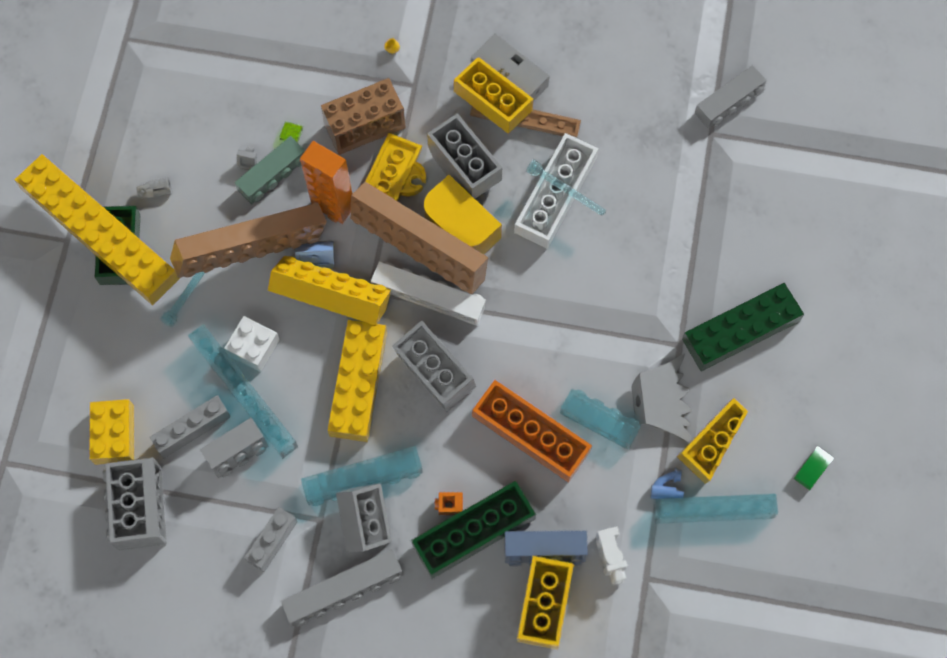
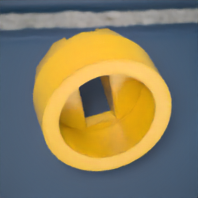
M390 38L385 42L384 49L390 54H395L399 52L400 44L396 39Z

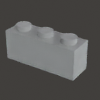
M278 507L244 557L247 562L265 572L298 523L297 519Z

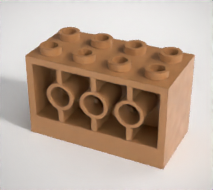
M389 78L320 105L324 125L338 155L383 138L388 133L393 134L406 128L404 108Z

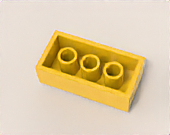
M479 57L454 79V92L508 134L533 110L534 99Z

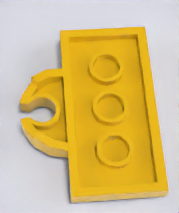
M388 133L365 182L396 201L399 200L400 196L409 197L420 193L423 190V186L420 184L414 185L411 182L417 178L422 183H426L425 168L416 162L421 153L422 145Z

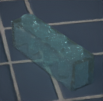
M571 389L560 410V414L627 450L630 449L641 428L636 419L621 415L619 410L604 406L602 401L587 397V394L579 389Z

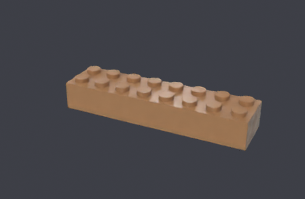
M364 182L351 195L350 219L354 223L360 224L370 233L379 236L386 243L395 246L400 252L411 256L416 262L422 263L431 271L438 273L445 280L454 283L461 290L471 295L485 281L488 257L367 182Z
M314 203L176 239L170 260L178 278H188L196 273L210 272L214 268H225L236 262L244 263L251 258H262L269 253H280L284 249H295L302 244L316 243L327 221L319 204Z

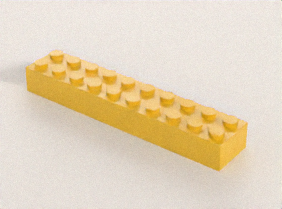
M43 154L14 179L23 192L152 306L180 279L167 262Z

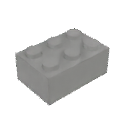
M249 418L201 448L200 451L213 472L220 478L221 476L226 477L231 474L232 469L247 464L254 455L259 456L263 454L269 446L253 419Z

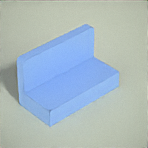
M334 242L302 244L295 249V258L299 261L311 262L321 268H334Z

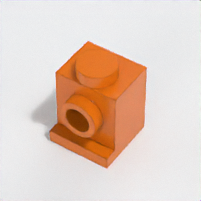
M439 492V498H435V510H439V515H456L463 511V492ZM446 503H452V508H446Z

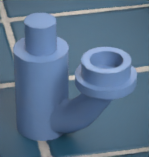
M675 467L673 472L659 477L651 487V499L675 501V498L683 499L684 491H676V487L663 486L671 479H673V482L681 481L682 470Z

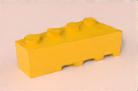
M735 398L731 399L676 457L704 484L710 482L748 411Z

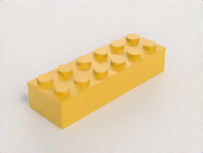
M283 256L271 270L267 290L375 326L387 310L391 289H387L383 285H375L364 279H356L345 273L334 272L326 267L321 268L311 262L299 261L292 256Z
M348 320L327 430L329 437L368 442L387 337L386 325L377 324L375 326L366 322Z

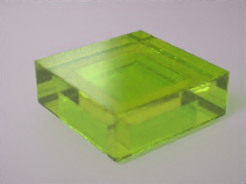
M285 121L279 136L280 140L285 141L291 136L298 143L303 126Z

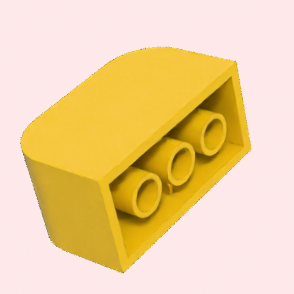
M450 175L445 177L426 195L424 200L425 219L475 250L485 254L501 240L502 224Z
M533 556L517 642L558 650L574 564Z

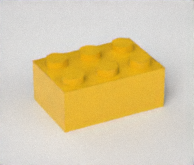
M129 399L90 402L89 459L95 465L134 460V405Z

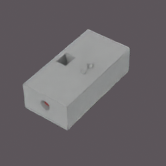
M496 33L471 56V63L477 57L481 58L534 99L533 102L549 86L550 76Z

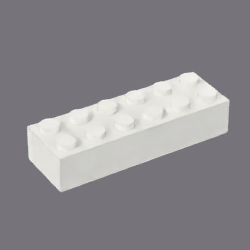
M564 134L515 223V234L544 248H549L595 163L599 148L569 134Z

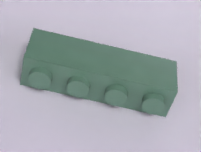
M290 136L234 182L236 189L251 205L255 201H260L267 191L273 190L279 181L289 177L296 167L301 166L300 158L305 150Z

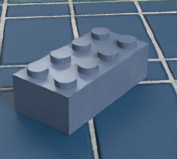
M587 531L505 532V563H509V566L513 567L521 566V563H529V566H531L532 558L536 556L574 564L573 566L582 565V562H585L588 556Z

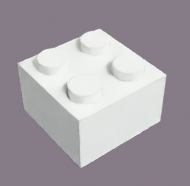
M243 316L224 349L231 358L261 372L280 339L277 332Z

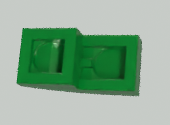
M817 446L794 479L810 491L834 458Z

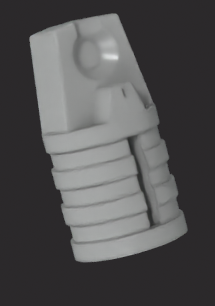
M168 177L152 180L136 187L139 198L156 197L172 193Z

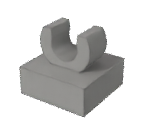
M247 147L245 151L238 150L236 154L237 168L250 170L257 164V154L253 153L254 148Z

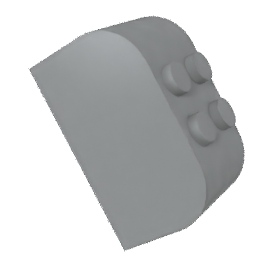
M458 113L427 133L428 148L436 163L447 176L450 175L474 199L502 181V166Z

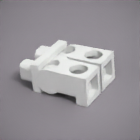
M618 526L598 531L595 536L600 558L604 566V576L610 577L612 586L624 583V580H626L624 571L627 568L626 560L622 561L623 554L618 549L616 543L620 534Z

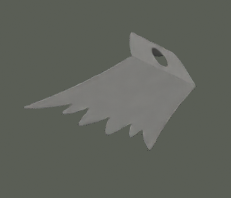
M684 353L669 363L639 373L631 388L636 422L658 427L690 443L693 438L683 427L690 426V423L681 415L691 412L692 409L680 400L688 393L689 388L676 384L684 375L676 373L683 362Z

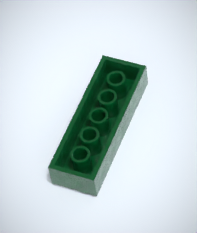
M784 282L686 331L682 341L702 372L799 323L804 313Z
M515 480L412 539L411 543L429 576L433 579L503 539L505 532L516 531L534 521L536 513Z

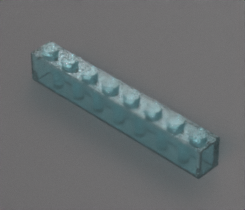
M201 325L190 333L188 337L192 344L249 417L253 419L256 426L281 458H285L298 448L295 439L205 325Z

